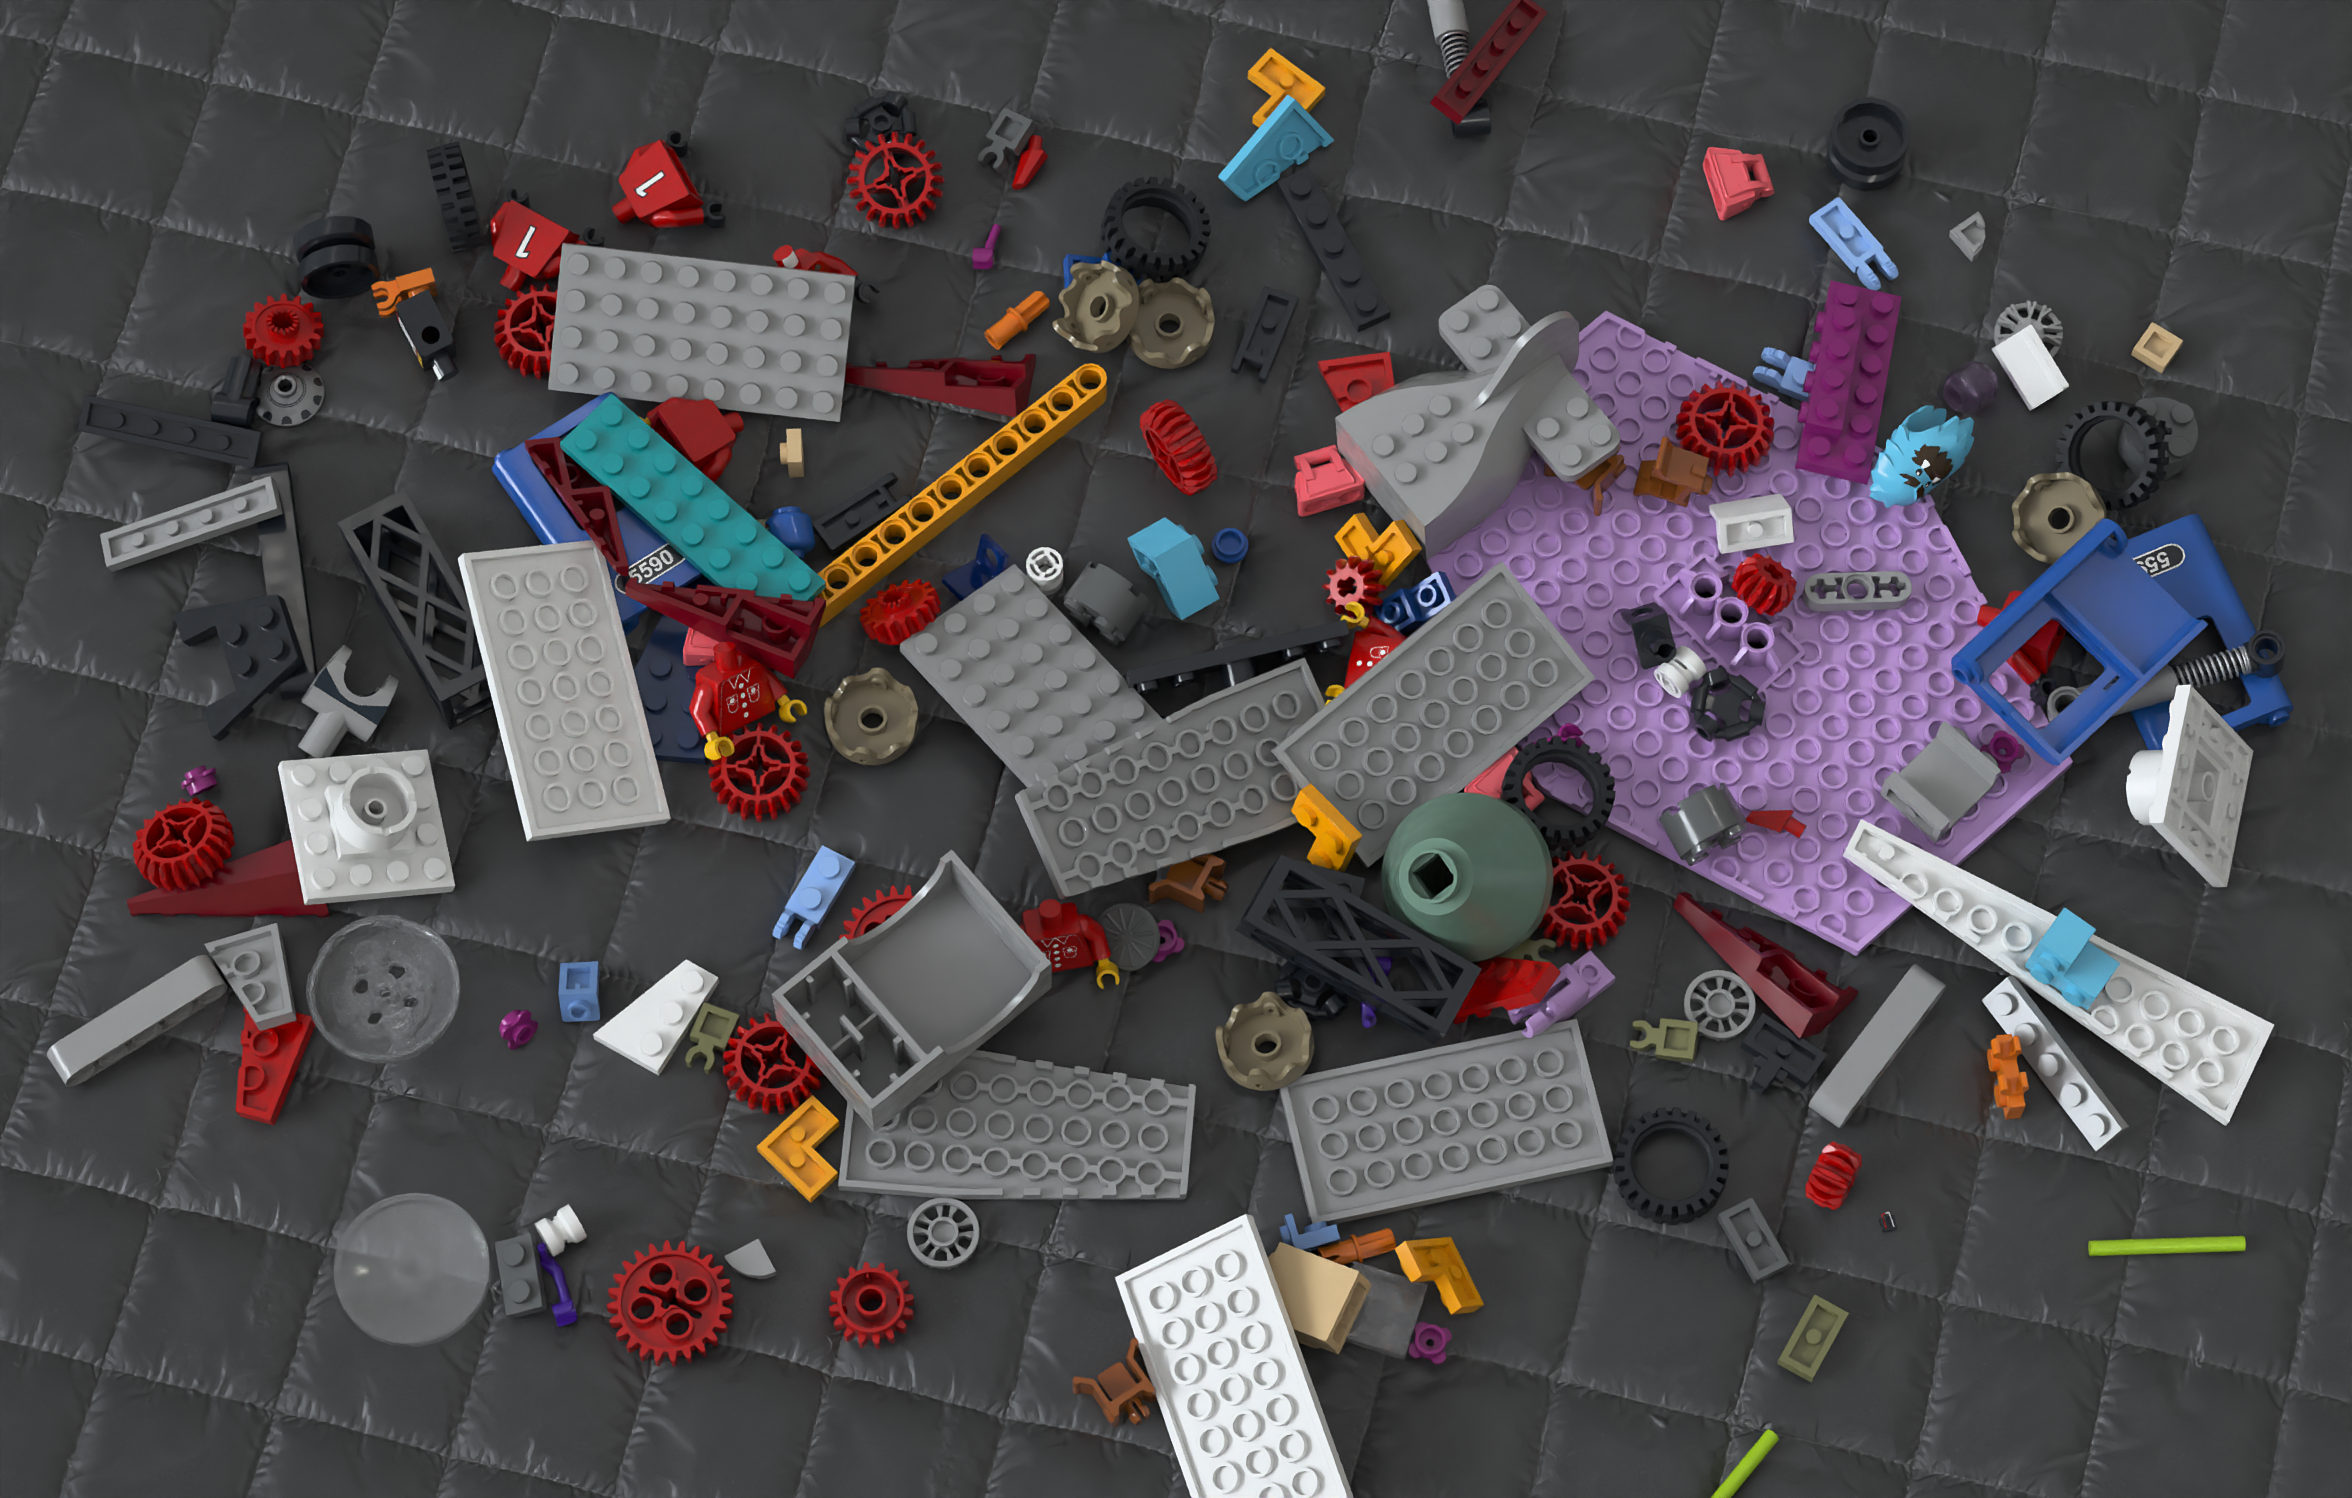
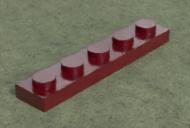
M1512 0L1438 91L1430 104L1459 125L1548 12L1532 0Z

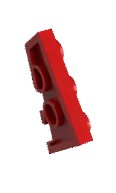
M1503 957L1481 961L1477 966L1482 968L1454 1018L1453 1023L1455 1025L1466 1021L1467 1015L1476 1014L1479 1018L1490 1016L1493 1008L1501 1006L1509 1011L1539 1003L1561 972L1551 962Z

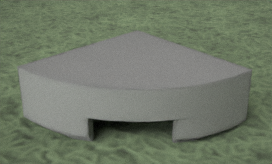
M1976 212L1950 230L1949 237L1971 262L1981 253L1986 238L1985 222L1979 212Z
M759 1239L724 1256L727 1265L738 1274L757 1279H768L777 1275Z

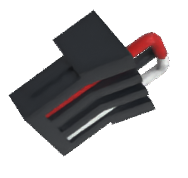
M1890 1212L1881 1214L1882 1218L1879 1219V1223L1884 1232L1897 1229L1894 1215H1890Z

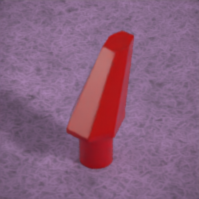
M1032 135L1028 141V150L1021 153L1012 183L1014 190L1026 187L1048 158V155L1042 150L1043 138L1041 136Z
M1793 810L1751 811L1746 817L1748 823L1775 830L1779 833L1784 829L1797 838H1800L1807 828L1805 824L1792 817Z

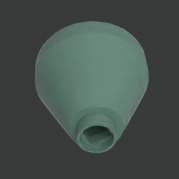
M1447 794L1425 802L1416 808L1400 823L1393 833L1382 865L1383 896L1391 917L1470 962L1494 959L1519 947L1534 933L1541 923L1549 906L1553 889L1551 856L1539 829L1526 814L1514 805L1485 794ZM1446 865L1454 875L1453 883L1445 888L1443 880Z

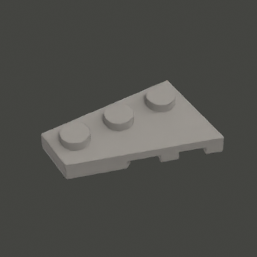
M278 923L204 944L208 953L260 1031L297 1020L282 932Z

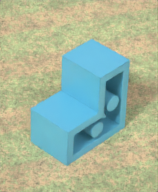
M1164 517L1127 538L1141 570L1155 579L1167 609L1181 620L1220 599L1214 587L1218 585V580L1213 570L1208 565L1205 566L1201 557L1204 554V548L1195 534H1188L1181 524L1175 525Z
M2064 907L2024 966L2030 970V974L2037 981L2043 984H2051L2061 991L2063 998L2070 1004L2078 1007L2082 1006L2088 1010L2120 963L2091 944L2089 940L2096 929Z

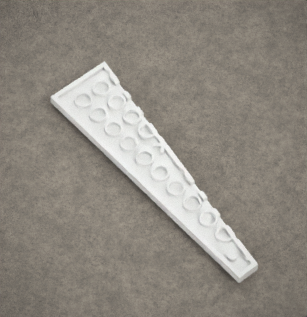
M1862 819L1860 820L1843 854L1844 857L2012 976L2014 975L2019 981L2225 1126L2229 1123L2274 1024L2095 935H2092L2089 942L2115 959L2120 965L2088 1010L2082 1006H2074L2063 998L2061 991L2051 984H2043L2037 981L2030 974V970L2024 966L2057 916Z

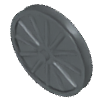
M1125 902L1109 907L1100 915L1097 921L1103 926L1111 952V956L1108 957L1109 961L1115 963L1119 970H1138L1154 959L1160 945V932L1155 919L1146 909L1137 904Z

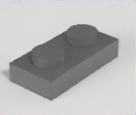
M1753 1197L1718 1214L1717 1219L1754 1284L1789 1268L1790 1262Z
M528 1233L495 1242L506 1316L510 1319H515L548 1310L536 1236Z

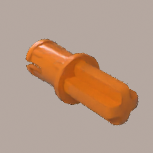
M1042 291L1033 292L1014 309L1009 307L1006 310L1007 314L984 332L985 338L996 350H1000L1003 345L1020 331L1025 332L1028 330L1027 325L1050 306L1049 299Z
M1385 1228L1358 1237L1352 1234L1348 1240L1325 1247H1318L1317 1251L1318 1256L1338 1264L1345 1265L1356 1261L1359 1265L1363 1263L1365 1258L1394 1250L1396 1248V1240L1392 1230Z

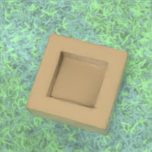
M2152 322L2133 348L2131 355L2162 374L2181 348L2183 340Z
M801 428L786 429L787 443H780L781 465H788L789 478L804 477V451Z

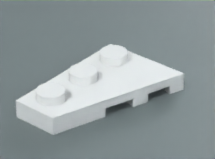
M686 959L593 1034L594 1040L659 1076L699 1015L703 1003H707L720 983L719 978Z

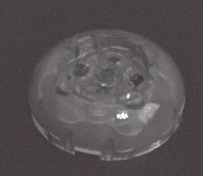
M397 915L366 917L354 921L337 931L318 951L319 955L307 979L308 1008L322 1036L343 1054L356 1060L375 1064L405 1061L433 1046L450 1027L460 1001L461 982L459 969L455 957L446 942L425 924L420 925ZM393 966L405 969L404 975L397 979L389 971ZM360 980H366L369 982L368 991L362 994L355 992L354 989ZM390 992L391 995L382 998L384 993ZM408 998L419 1000L418 1005L414 1008L403 1007L404 1002ZM373 1013L383 1015L378 1023H368V1018Z

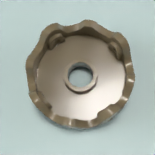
M1101 260L1099 264L1076 263L1070 268L1073 276L1072 283L1059 294V301L1064 307L1065 316L1055 320L1053 328L1076 348L1090 353L1108 352L1124 341L1133 328L1139 309L1138 286L1134 277L1126 269L1105 260ZM1106 302L1105 310L1100 316V308Z
M1178 277L1159 284L1154 283L1152 279L1141 282L1138 286L1139 309L1132 330L1126 337L1131 350L1139 359L1147 364L1163 369L1181 368L1196 362L1208 350L1214 337L1215 318L1208 292L1204 288L1197 289ZM1166 320H1173L1180 327L1173 333H1166L1159 326Z
M2069 472L2037 474L2027 481L2026 487L2013 503L2014 530L2012 531V536L2015 542L2033 558L2047 564H2053L2101 519H2107L2104 501L2093 485L2075 474ZM2065 509L2070 515L2069 524L2065 528L2057 530L2052 524V517L2056 511Z
M872 668L868 673L844 678L831 698L828 697L825 701L824 713L828 737L834 748L852 762L862 765L889 763L904 754L916 738L919 729V711L914 694L909 686L896 681L883 668ZM875 713L883 718V722L877 728H867L862 724L863 718L868 714Z
M1274 992L1262 993L1260 998L1253 1003L1236 1005L1232 1009L1231 1016L1226 1025H1219L1216 1028V1042L1223 1068L1235 1082L1248 1089L1269 1091L1286 1087L1305 1073L1314 1054V1037L1304 1011L1301 1008L1295 1009L1288 1006ZM1272 1041L1277 1044L1276 1048L1270 1053H1260L1257 1051L1258 1046L1263 1042Z

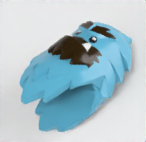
M1933 405L1923 406L1909 415L1899 425L1898 429L1893 431L1890 440L1888 439L1884 451L1879 453L1875 468L1871 471L1873 484L1870 487V498L1883 501L1886 508L1893 505L1900 507L1909 506L1920 501L1964 463V458L1969 453L1974 441V437L1971 436L1974 425L1973 419L1969 417L1959 421L1960 418L1954 416L1945 422L1946 409H1934Z

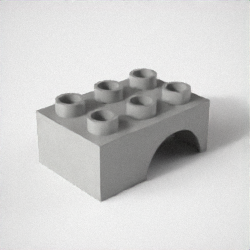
M950 850L940 858L939 865L928 882L899 911L860 937L847 939L843 936L772 993L776 1019L872 1131L875 1132L1052 988V963L955 852Z

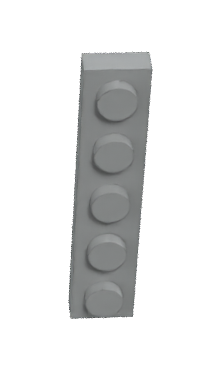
M269 476L100 534L106 567L111 572L283 514L276 481Z
M2014 975L2006 977L1981 1000L2006 1034H2012V1037L2019 1036L2022 1055L2096 1152L2103 1150L2129 1127Z

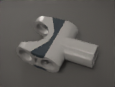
M345 645L319 671L301 701L319 713L298 745L299 748L315 758L331 757L347 731L366 742L386 713L399 683V679L390 674L382 686L377 687L372 693L367 695L353 694L347 689L344 682V672L347 667L345 663L352 653V649Z

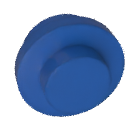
M1235 528L1220 530L1212 540L1213 555L1217 560L1225 564L1240 562L1248 552L1247 537Z

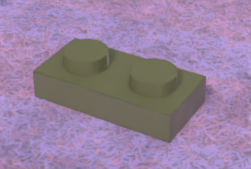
M1814 1294L1779 1357L1777 1364L1812 1383L1849 1313Z

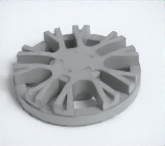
M2027 300L2026 303L2011 304L1999 316L1994 328V341L1997 346L2027 326L2032 325L2042 342L2054 345L2049 352L2051 357L2054 358L2062 344L2063 327L2061 326V321L2052 313L2051 308H2047L2046 305H2038L2036 301L2030 302ZM2027 311L2028 317L2022 318L2018 312ZM2033 312L2040 314L2038 320L2031 319ZM2010 316L2014 321L2017 322V325L2007 317ZM2047 318L2052 324L2048 326L2042 325L2041 321ZM2001 326L2010 328L2013 333L2000 334ZM2044 333H2056V335H2049Z
M1713 970L1699 975L1691 982L1684 997V1013L1687 1021L1697 1022V1018L1706 1014L1707 1018L1699 1023V1035L1715 1039L1716 1041H1726L1741 1035L1750 1025L1755 1013L1756 1003L1752 989L1740 976L1729 971ZM1715 978L1717 989L1710 991L1704 981ZM1724 978L1731 980L1728 991L1721 989ZM1740 986L1746 996L1735 999L1731 993ZM1694 989H1698L1700 992L1706 995V998L1704 999L1700 995L1693 992ZM1690 1001L1702 1004L1703 1008L1691 1011ZM1735 1005H1749V1010L1734 1008ZM1738 1015L1744 1018L1745 1021L1738 1027L1732 1021L1731 1016ZM1726 1020L1730 1031L1725 1032L1722 1024ZM1716 1022L1718 1031L1714 1032L1706 1029L1707 1024Z
M948 1197L934 1198L920 1205L912 1214L907 1226V1239L912 1253L919 1261L932 1269L950 1270L967 1262L976 1250L980 1237L979 1224L974 1212L963 1202ZM944 1205L950 1206L949 1217H943ZM935 1207L938 1218L931 1221L923 1213ZM960 1209L968 1217L962 1222L956 1223L953 1218ZM918 1221L929 1226L928 1230L915 1226L916 1222ZM973 1226V1231L959 1233L958 1229ZM925 1235L928 1237V1240L916 1246L913 1236ZM960 1239L972 1240L967 1250L958 1245ZM930 1245L935 1247L927 1257L923 1255ZM952 1247H955L960 1255L955 1259L949 1250ZM939 1251H945L947 1261L935 1260L936 1254Z

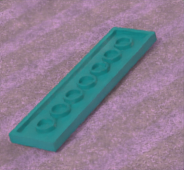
M612 393L560 442V448L601 485L609 486L610 492L717 587L753 590L757 596L780 598L781 594H790L794 600L813 601L826 588V581Z

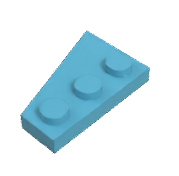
M1287 95L1219 174L1218 178L1237 197L1246 202L1277 181L1282 171L1294 163L1300 165L1309 159L1308 154L1320 145L1326 147L1335 140L1294 98Z

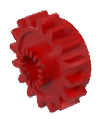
M282 293L280 300L275 301L269 295L267 296L266 305L255 302L254 312H246L245 314L246 323L243 324V336L246 349H253L254 358L256 360L261 358L266 362L267 366L274 365L281 368L294 365L300 366L301 362L313 358L314 349H321V338H324V324H322L321 313L314 312L312 302L301 305V296L297 295L293 301H288L286 293Z
M907 579L900 586L896 587L893 583L889 585V589L885 592L877 591V598L867 599L866 604L868 607L860 609L862 616L859 619L865 633L868 634L871 640L878 638L879 643L898 645L913 634L925 630L924 628L929 623L935 621L937 614L941 612L939 607L941 601L931 582L928 581L923 584L921 579H917L910 584Z
M864 1262L863 1269L858 1271L850 1267V1276L846 1279L837 1278L839 1291L830 1292L831 1301L837 1303L829 1307L830 1316L838 1317L833 1322L835 1330L839 1331L846 1328L844 1332L845 1341L849 1342L854 1337H858L859 1348H864L867 1340L873 1341L875 1349H880V1339L886 1338L891 1344L895 1343V1331L903 1334L907 1332V1327L903 1320H913L914 1318L913 1311L907 1308L915 1304L914 1296L912 1294H905L910 1289L908 1280L899 1282V1271L897 1269L890 1273L885 1271L884 1263H880L877 1268H870L869 1263ZM877 1299L881 1302V1306L875 1311H866L862 1308L863 1303H866L867 1300Z

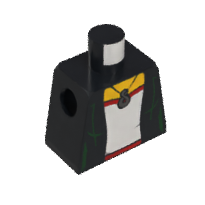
M427 289L396 304L398 326L422 370L425 372L433 369L440 382L455 377L459 373L453 361L457 356L455 342L429 290Z

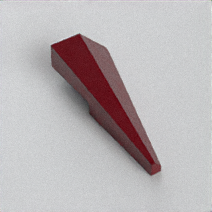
M1025 354L1022 361H1003L1002 355L991 356V360L966 359V357L910 360L908 367L890 368L887 365V361L876 362V367L851 366L850 363L846 364L845 383L1017 417L1028 406L1036 365V354Z
M560 437L525 440L526 451L613 569L623 577L628 576L629 565L609 486L601 485L560 448Z
M633 577L629 579L625 586L626 596L718 642H733L736 651L792 679L796 677L811 653L826 607V600L815 597L814 602L794 600L790 594H781L780 598L757 596L753 590L697 585L696 589L675 587L674 582L663 581L662 585L639 583L638 579Z
M292 839L223 864L224 869H216L212 872L213 879L209 877L202 879L200 887L193 883L189 885L186 891L177 887L172 892L165 887L157 888L126 900L131 916H138V914H162L165 917H175V914H197L199 917H258V915L295 917V915H317L319 918H325L330 916L327 903L304 904Z
M1687 892L1678 894L1673 907L1799 1039L1821 1033L1855 999L1858 991L1853 987L1848 986L1842 990L1826 980L1827 972L1820 968L1815 973L1795 958L1794 953L1747 926L1738 930L1722 921L1724 913L1715 908L1709 913L1691 899V894Z

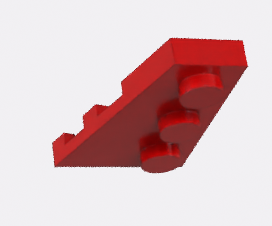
M1390 351L1317 361L1318 368L1342 413L1395 386Z
M243 1006L245 1023L244 1030L241 1031L240 1044L243 1046L242 1064L238 1070L236 1112L240 1117L275 1126L316 1021L312 1016L296 1012V1021L260 1031Z

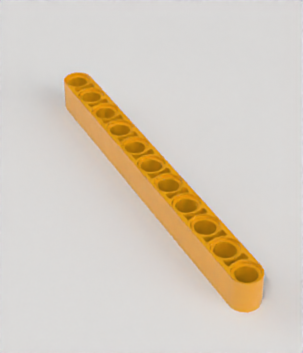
M1093 363L1080 366L820 571L818 575L826 581V588L817 597L826 600V607L819 628L1099 408L1107 398V376L1104 369ZM1091 382L1099 385L1091 390L1083 387L1086 383ZM1065 404L1069 405L1071 409L1058 411L1055 407ZM1038 426L1044 429L1039 433H1030L1029 431H1027L1030 427ZM1004 448H1011L1016 451L1014 454L1007 456L999 453ZM977 470H983L988 473L980 478L971 475ZM949 492H955L960 495L953 500L943 497ZM921 514H927L932 517L927 522H920L915 519ZM895 536L902 537L904 539L899 544H890L887 542L889 538ZM864 559H873L874 561H876L873 565L868 567H864L859 564L860 561ZM836 581L847 583L846 587L842 589L830 587Z

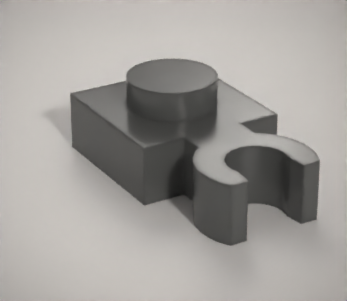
M1004 107L986 135L991 146L984 148L978 156L979 163L986 168L990 160L997 158L993 168L996 173L1001 175L1007 169L1008 155L1010 153L1017 156L1020 155L1037 128L1033 120Z

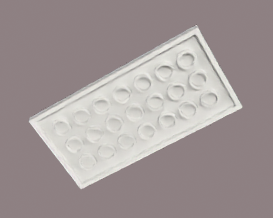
M593 540L463 553L458 558L459 567L527 842L666 824L671 817L605 556Z
M1244 1214L1115 1277L1135 1337L1139 1341V1349L1147 1372L1156 1390V1397L1191 1498H1354L1252 1215Z

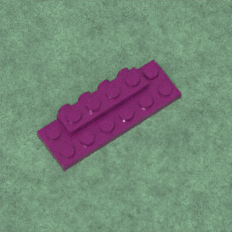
M1830 281L1824 312L1818 311L1814 325V332L1820 333L1818 341L1813 340L1808 357V362L1814 363L1813 371L1807 370L1802 392L1809 393L1807 402L1801 401L1797 422L1803 423L1795 464L1796 469L1867 485L1871 473L1901 296Z

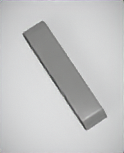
M207 955L196 956L56 1042L47 1051V1057L67 1087L77 1086L216 1001L226 992L228 985Z
M1914 964L1817 1090L1808 1107L1839 1129L1842 1128L1937 1003L1947 985L1917 964Z

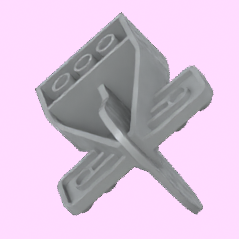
M1493 285L1481 286L1446 310L1439 318V333L1468 370L1431 372L1409 378L1335 417L1339 455L1346 459L1364 479L1366 488L1393 521L1402 519L1405 521L1422 547L1420 554L1426 561L1492 515L1507 500L1516 487L1534 449L1561 480L1567 482H1574L1618 451L1620 447L1619 431L1571 375L1579 357V323L1570 312H1555L1530 326L1499 288Z

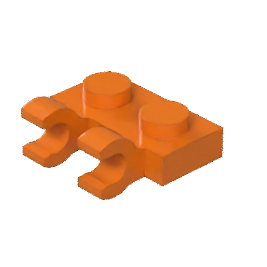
M431 267L395 277L396 280L379 281L371 286L375 300L383 297L388 298L385 302L377 303L381 318L393 316L396 313V304L427 289L432 297L438 295Z
M2012 1034L1996 1035V1038L1990 1041L1992 1049L1987 1051L1989 1069L1991 1072L1996 1071L1998 1085L1994 1087L1996 1105L1998 1108H2003L2005 1120L2021 1118L2026 1106L2024 1093L2029 1090L2026 1072H2020L2019 1074L2017 1057L2022 1053L2019 1036L2012 1037Z

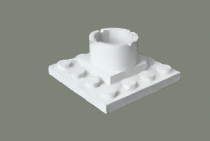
M2177 685L2174 700L2171 701L2169 707L2170 722L2168 732L2163 738V750H2141L2131 760L2129 766L2131 773L2127 775L2126 784L2128 805L2135 820H2139V823L2142 825H2152L2212 887H2227L2253 750L2191 685Z
M427 749L280 762L278 771L305 905L453 891L455 882Z

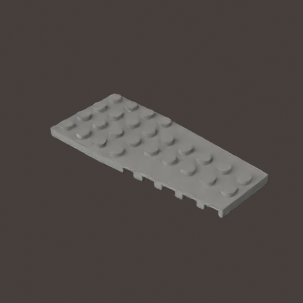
M1305 657L1211 694L1169 715L1165 719L1106 747L1104 750L1043 779L1037 784L1019 791L1015 795V800L1060 899L1069 898L1256 840L1299 823L1291 809L1301 787L1271 750L1325 706L1324 699Z
M975 1050L875 1132L872 1131L847 1101L838 1187L841 1191L929 1198L948 1197L957 1200L1186 1199L1196 1086L1194 1084H1189V1087L1167 1084L1165 1080L1151 1078V1081L1127 1077V1074L1114 1072L1113 1075L1092 1072L1090 1068L1075 1066V1069L1054 1066L1053 1062L1036 1060L1035 1063L1017 1060L1016 1056Z

